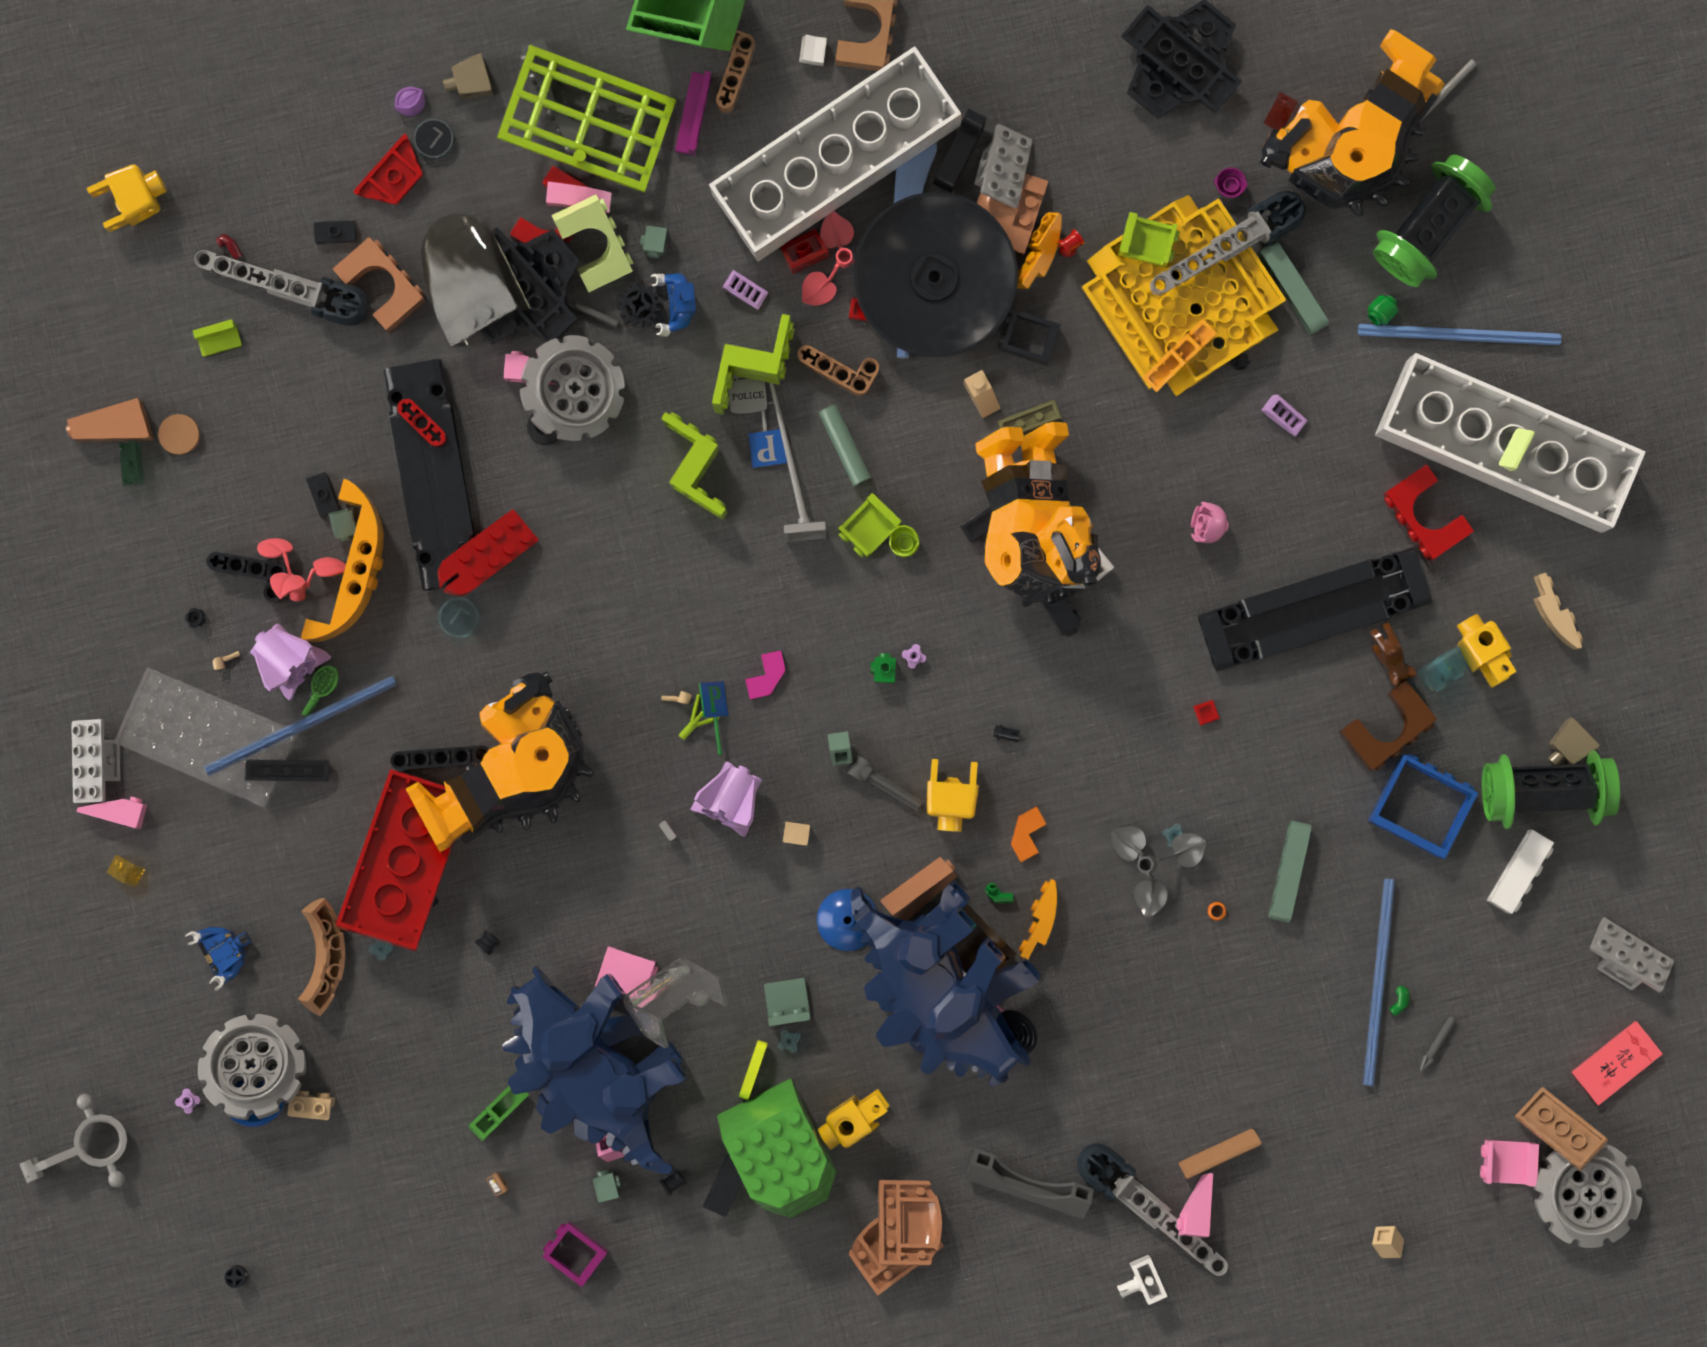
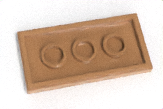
M1541 1087L1515 1115V1119L1580 1171L1608 1142V1138L1544 1087Z

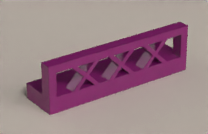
M705 71L704 74L695 72L691 74L675 148L677 153L691 156L696 155L712 81L710 71Z

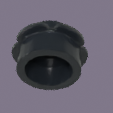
M1241 353L1232 359L1230 364L1236 370H1244L1251 363V360L1248 359L1247 354Z
M192 608L186 614L185 620L192 628L201 627L205 623V613L201 609Z

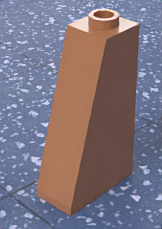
M139 398L67 419L68 426H66L68 436L77 442L154 440L143 401Z
M939 857L881 899L880 902L893 917L908 921L957 877L954 873L956 868L948 859L944 861Z

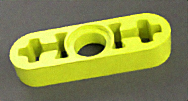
M757 1041L739 1094L740 1098L749 1100L768 1044L766 1042Z

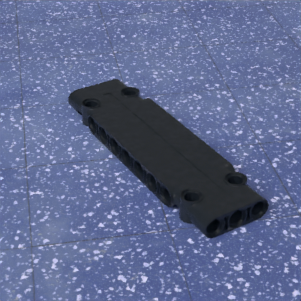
M434 359L383 370L388 393L387 400L391 410L389 417L411 541L416 551V561L419 567L423 591L441 589L439 587L438 569L442 561L475 537L453 408L448 397L449 391L446 386L441 359ZM436 387L443 388V392L439 396L433 394ZM402 394L403 399L412 400L445 432L447 437L445 444L440 447H434L398 413V403L393 402L394 396ZM405 404L403 405V413L408 412L412 416V418H410L409 420L412 421L413 417L416 415L410 409L412 404H410L409 406ZM424 417L419 418L416 422L417 427L420 429L425 428L428 424L427 419ZM432 425L430 430L425 432L424 435H427L429 432L433 436L432 442L435 440L439 442L441 441V433L436 434L432 430L435 426ZM425 554L431 555V561L428 564H423L421 561L422 556ZM459 576L452 577L442 588H445Z
M1412 547L1240 600L1238 603L1198 615V620L1213 667L1218 672L1389 619L1391 616L1432 603V599L1417 553ZM1383 560H1387L1390 562V570L1387 571L1383 569ZM1396 599L1403 601L1404 607L1402 610L1395 607ZM1227 609L1234 611V620L1226 618L1225 612ZM1240 648L1247 650L1248 656L1246 659H1241L1238 656Z

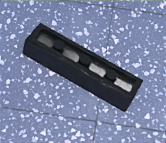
M727 1153L703 1204L704 1208L724 1217L727 1216L743 1182L729 1153Z

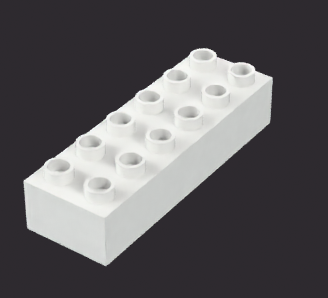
M914 46L710 183L709 187L713 197L755 259L759 262L961 125V112Z
M1417 353L1413 354L1406 361L1375 433V436L1600 533L1614 528L1646 452ZM1520 428L1534 431L1535 435L1518 468L1511 472L1501 467L1499 462L1515 430Z

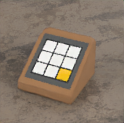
M499 1171L486 1178L495 1196L503 1194L509 1189Z

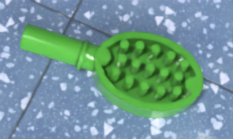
M327 665L321 667L314 674L311 681L313 694L302 712L304 716L309 718L319 699L329 696L336 689L339 682V673L335 667Z

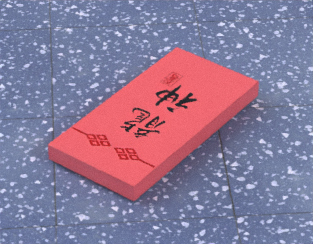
M1634 1021L1571 1073L1596 1105L1599 1106L1659 1058L1662 1052L1639 1023Z

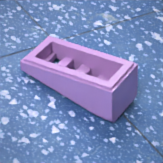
M732 270L723 285V290L759 310L768 295L766 290ZM735 279L739 280L734 289L731 288ZM743 283L746 284L743 291L739 293L738 290ZM751 287V288H753V290H752L751 294L749 295V297L747 298V297H745V295H746V293L748 292L749 288ZM758 291L760 295L756 302H753L752 299Z
M1279 395L1271 396L1261 409L1265 415L1293 436H1296L1308 421ZM1276 404H1278V406L1276 407V409H1275L1274 411H1272V409L1274 408V406H1275ZM1284 408L1285 411H1284V412L1282 413V415L1279 417V416H1278L1279 412ZM1290 413L1291 417L1288 419L1287 422H1285L1284 420ZM1297 418L1298 422L1292 428L1290 425Z

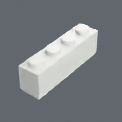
M1528 830L1487 901L1508 914L1517 912L1522 904V901H1520L1522 896L1528 894L1532 888V879L1534 876L1537 877L1542 871L1543 866L1541 864L1544 859H1548L1552 854L1554 842L1534 830Z

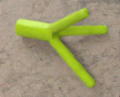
M700 694L696 696L689 724L679 734L683 740L696 727L714 721L712 717L698 722L703 716V711H701L696 717Z

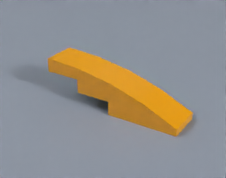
M1203 318L1142 378L1158 392L1218 332Z

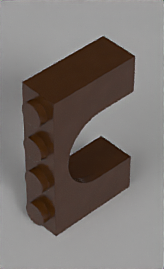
M1407 680L1401 682L1387 693L1400 710L1404 719L1403 730L1397 739L1388 743L1376 740L1358 718L1339 731L1369 771L1381 769L1386 765L1385 760L1390 756L1395 758L1402 752L1401 747L1405 744L1410 746L1419 739L1417 737L1422 731L1426 733L1435 726L1433 722L1437 718Z

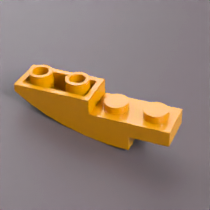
M1048 212L1044 215L1038 229L1031 235V240L1027 246L1032 252L1026 256L1025 263L1018 270V289H1028L1035 277H1044L1058 247L1057 241L1060 238L1062 215L1060 213Z
M1050 879L1049 882H1044L1040 889V892L1043 893L1039 900L1035 899L1030 909L1033 911L1032 916L1038 918L1037 923L1035 921L1032 922L1028 930L1031 933L1028 940H1023L1018 949L1021 952L1019 956L1025 957L1027 960L1037 942L1045 946L1053 927L1057 906L1056 881Z

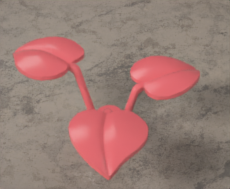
M835 211L828 214L824 219L820 230V237L828 249L838 247L836 264L828 279L822 272H812L804 279L802 302L808 305L818 306L830 302L837 291L836 286L830 282L839 267L847 268L851 264L854 265L855 260L852 259V252L847 248L841 247V245L846 246L851 243L854 237V229L848 220L838 215Z
M272 538L258 543L257 546L258 552L264 557L276 558L281 555L284 557L287 573H277L270 578V585L280 599L289 594L291 600L303 601L306 598V588L310 587V581L314 573L321 577H330L345 571L346 564L336 558L324 557L314 561V568L311 569L307 581H305L303 577L291 573L286 554L293 550L290 542L280 538Z

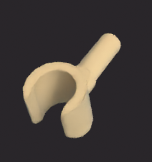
M239 651L228 656L215 658L213 660L214 670L224 669V662L240 656Z
M681 691L679 697L661 696V700L688 704L692 695Z

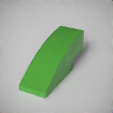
M508 1086L468 1128L481 1141L485 1140L529 1094L526 1092L515 1095L512 1093L510 1086Z

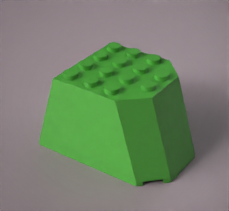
M635 0L626 30L700 47L730 51L745 0Z
M791 1078L717 1115L723 1143L750 1198L762 1209L792 1218L828 1200L837 1170Z

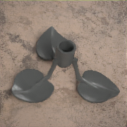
M1126 826L1111 830L1112 842L1118 855L1126 861H1134L1138 854H1140L1137 863L1138 869L1146 873V876L1151 880L1139 882L1134 889V899L1145 917L1158 913L1168 899L1166 885L1162 882L1155 883V878L1151 874V872L1157 869L1158 862L1176 856L1177 862L1181 866L1193 867L1200 863L1207 847V841L1201 836L1193 833H1183L1176 836L1171 842L1174 853L1155 858L1151 855L1144 856V853L1141 851L1145 848L1147 840L1144 832L1138 827Z

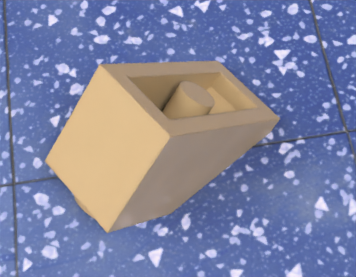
M983 370L964 379L963 384L982 418L1001 409Z

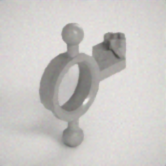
M81 1094L77 1098L76 1104L79 1109L84 1110L87 1119L79 1125L75 1132V1147L40 1162L37 1157H34L19 1164L26 1183L43 1177L42 1170L78 1155L81 1160L89 1165L107 1166L110 1174L108 1176V1183L112 1187H120L123 1185L125 1177L122 1172L117 1170L114 1162L125 1151L127 1144L126 1130L120 1121L112 1116L95 1115L92 1109L93 1098L89 1094ZM97 1122L109 1123L119 1133L120 1141L117 1150L113 1155L104 1159L92 1158L85 1152L82 1145L83 1133L87 1127Z

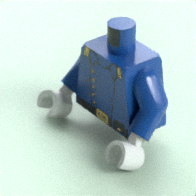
M652 274L651 277H656L657 282L652 284V286H664L667 284L670 322L668 325L657 323L655 326L656 328H661V331L656 335L667 337L670 332L689 326L696 312L693 283H688L683 274Z
M209 927L199 930L197 933L192 931L185 935V937L193 936L194 941L188 943V945L197 943L211 967L215 977L211 979L209 984L213 981L219 983V986L214 989L215 991H218L223 986V983H227L238 975L244 964L243 958L246 957L243 947L252 943L247 932L236 937L233 931H227V929L222 927Z

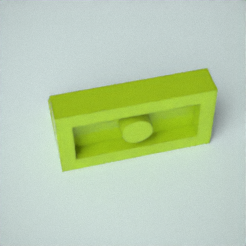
M232 319L192 330L204 357L242 346L237 324Z

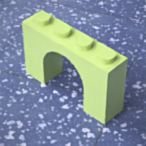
M596 194L551 215L563 239L587 228L598 229L607 236V248L604 254L597 260L577 269L588 293L633 272L630 266L633 264L629 253L624 254L622 249L625 244L621 236H616L613 230L617 227L612 217L607 218L605 211L608 208L604 200H599Z

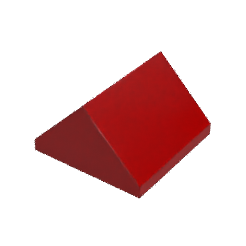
M816 229L806 232L779 247L792 274L829 257L828 248Z

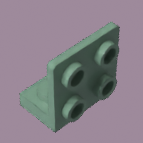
M804 978L764 984L769 1026L811 1020Z

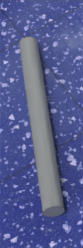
M1471 59L1442 88L1437 95L1438 99L1423 119L1477 65L1474 60Z

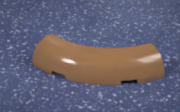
M325 898L313 901L301 911L313 931L316 945V960L311 979L298 1000L308 1010L318 1016H321L332 1002L338 983L342 980L345 965L344 935L340 928L336 927L338 917Z

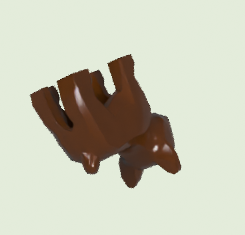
M1385 623L1382 627L1388 636L1387 640L1383 638L1376 628L1370 631L1372 639L1377 643L1372 646V651L1383 666L1388 668L1391 683L1394 686H1398L1399 683L1404 682L1409 677H1415L1417 673L1412 666L1404 663L1405 657L1401 645L1391 625Z

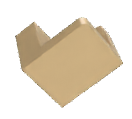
M785 822L783 842L807 845L810 825Z
M1395 1226L1376 1227L1372 1245L1381 1258H1401L1404 1238Z

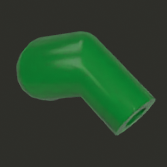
M995 883L987 884L985 888L986 895L994 903H1013V893H1002Z
M1403 985L1396 988L1395 992L1398 995V1001L1389 1008V1011L1395 1017L1409 1005L1410 991Z

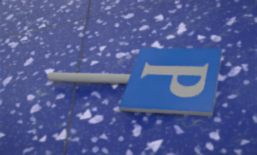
M765 410L761 411L763 432L748 434L752 468L786 464L787 459L780 429L768 431Z

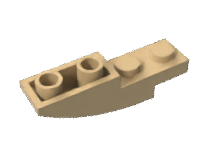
M1546 573L1535 576L1534 579L1540 597L1533 600L1543 620L1551 631L1573 650L1581 648L1583 639L1580 632L1576 631L1574 626L1576 623L1575 617L1572 612H1569V609L1560 611L1561 603L1558 596L1553 593L1552 588L1554 585L1551 577L1547 576Z

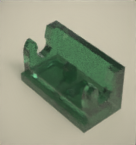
M129 441V443L119 442L122 485L144 484L140 443L137 441Z

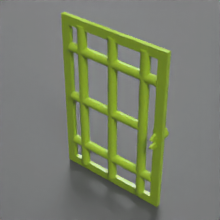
M529 45L497 139L645 193L667 125L677 101L674 98ZM534 57L549 61V67L546 68L533 63ZM560 65L596 79L595 85L557 72V66ZM530 70L545 76L538 96L523 91ZM553 79L592 93L585 113L546 99ZM604 82L642 96L641 103L603 89ZM599 96L638 110L631 130L593 117ZM520 98L535 103L528 124L513 119ZM650 100L666 105L664 111L648 106ZM543 107L582 121L575 141L536 127ZM645 114L661 119L654 139L639 134ZM590 124L628 138L622 158L583 145ZM509 127L524 131V137L521 138L508 133ZM533 135L576 151L573 156H570L531 140ZM636 141L651 147L645 167L629 162ZM586 155L619 166L617 173L586 162ZM626 169L642 175L640 181L624 176Z

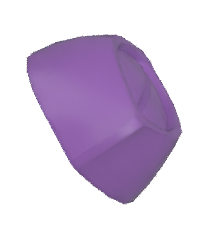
M408 86L402 88L395 96L394 108L404 116H416L425 106V93L423 89Z

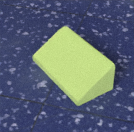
M1520 428L1516 429L1499 465L1511 472L1516 470L1535 432Z

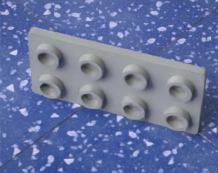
M997 124L995 126L992 142L982 150L975 185L982 188L981 193L1014 209L1018 207L1032 139L1003 125Z
M103 719L72 721L73 803L105 802V781H120V740H104Z
M1605 917L1600 921L1590 945V950L1604 958L1599 962L1597 969L1630 990L1635 989L1643 982L1654 990L1661 992L1674 963L1673 959Z

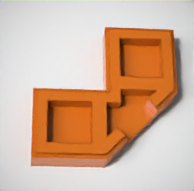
M1037 806L1018 816L1010 845L1020 862L1039 853L1029 836L1030 833L1046 825Z

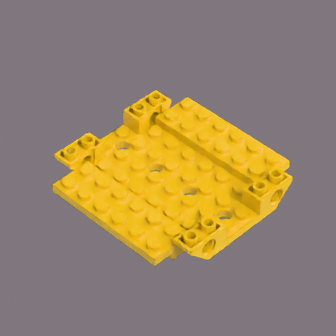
M1187 195L1147 218L1168 225L1178 224L1177 230L1180 231L1177 243L1173 242L1171 249L1175 251L1172 263L1168 262L1166 268L1118 256L1123 235L1104 246L1087 260L1096 277L1081 288L1148 390L1152 387L1142 377L1203 318L1218 334L1167 382L1176 397L1211 375L1213 371L1243 352L1245 353L1279 331L1268 315V312L1285 302L1286 299L1252 247L1247 248L1225 262L1223 260L1219 261L1181 285L1175 286L1164 295H1155L1150 290V283L1157 275L1165 270L1167 272L1172 266L1210 245L1212 239L1236 226V223L1219 198L1204 208L1198 209L1191 197ZM1238 232V239L1244 242L1247 241L1242 232ZM1223 241L1221 243L1223 250H1231L1228 242ZM1207 254L1202 258V261L1204 262L1206 259L1212 258L1213 254ZM1195 261L1188 262L1191 270H1198V265ZM1177 271L1179 274V278L1177 280H1181L1182 275L1179 271ZM1157 280L1155 282L1157 289H1165L1163 281ZM1198 304L1202 309L1201 313L1198 315L1193 314L1190 310L1191 305ZM1216 338L1222 339L1224 347L1221 349L1215 348L1213 340Z

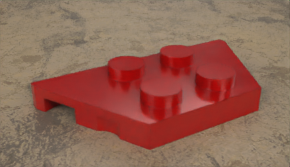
M405 133L354 189L353 193L356 196L397 206L424 176L408 136Z

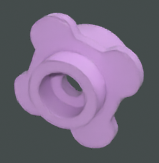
M914 644L911 649L902 652V657L907 660L909 668H915L918 663H923L926 660V656L921 653L920 646Z
M184 1089L180 1098L175 1100L176 1106L182 1107L187 1114L192 1113L196 1104L200 1103V1097L192 1093L190 1089Z

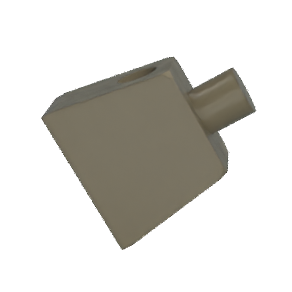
M481 53L452 66L454 77L443 80L446 92L458 89L461 99L494 95Z
M1573 717L1567 718L1549 743V746L1555 752L1547 760L1552 765H1560L1563 761L1568 765H1573L1600 745Z

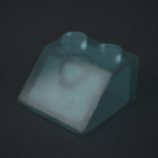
M1457 646L1447 650L1416 672L1429 692L1433 690L1439 692L1447 687L1446 682L1450 679L1456 681L1464 676L1463 671L1468 667L1461 649Z

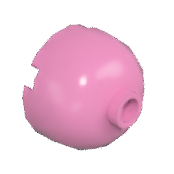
M1201 502L1202 506H1197L1192 516L1191 528L1195 527V534L1191 533L1196 542L1213 543L1224 535L1228 530L1229 523L1224 510L1220 506Z

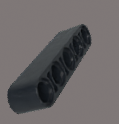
M480 745L398 751L392 754L390 763L397 770L469 766L473 763L478 765L482 762L478 757L479 751L485 749L488 752L491 748ZM461 751H466L468 755L465 762L458 760V754ZM441 752L447 755V760L443 764H440L437 760V756ZM420 754L426 756V762L423 765L417 763V757ZM403 755L406 763L399 767L396 759L398 756Z

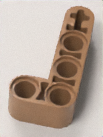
M736 30L729 51L732 54L716 97L717 107L722 113H730L735 108L755 51L754 38ZM743 42L751 44L748 49H743L740 45ZM740 60L745 64L741 68H736L734 63ZM734 79L738 84L730 87L727 85V82ZM727 93H729V103L723 105L722 101L726 100Z
M809 345L800 347L797 353L798 361L802 366L858 397L865 396L879 373V363L873 358L865 359L857 372ZM810 352V357L816 360L815 366H813L812 359H803V353L807 354ZM823 361L830 364V368L826 371L819 368V364ZM868 364H873L876 370L873 373H867L864 368ZM841 371L846 372L848 378L844 381H840L836 377ZM861 381L866 387L864 390L858 391L854 388L855 383Z

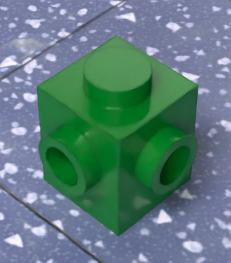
M880 653L879 657H875V661H871L870 674H874V683H895L896 658H892V654Z

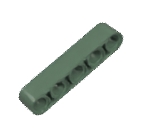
M1274 241L1260 249L1258 255L1306 331L1312 335L1329 325L1326 315L1278 241Z
M1294 820L1289 822L1270 905L1269 919L1286 923L1291 921L1310 838L1311 824Z

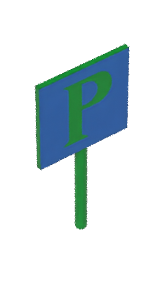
M724 681L699 683L703 718L713 717L718 755L721 756L722 749L717 717L728 716Z

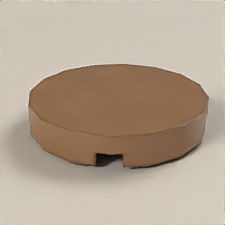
M175 414L162 422L159 427L158 437L160 444L165 450L174 455H184L193 451L198 445L200 430L192 418L182 414Z

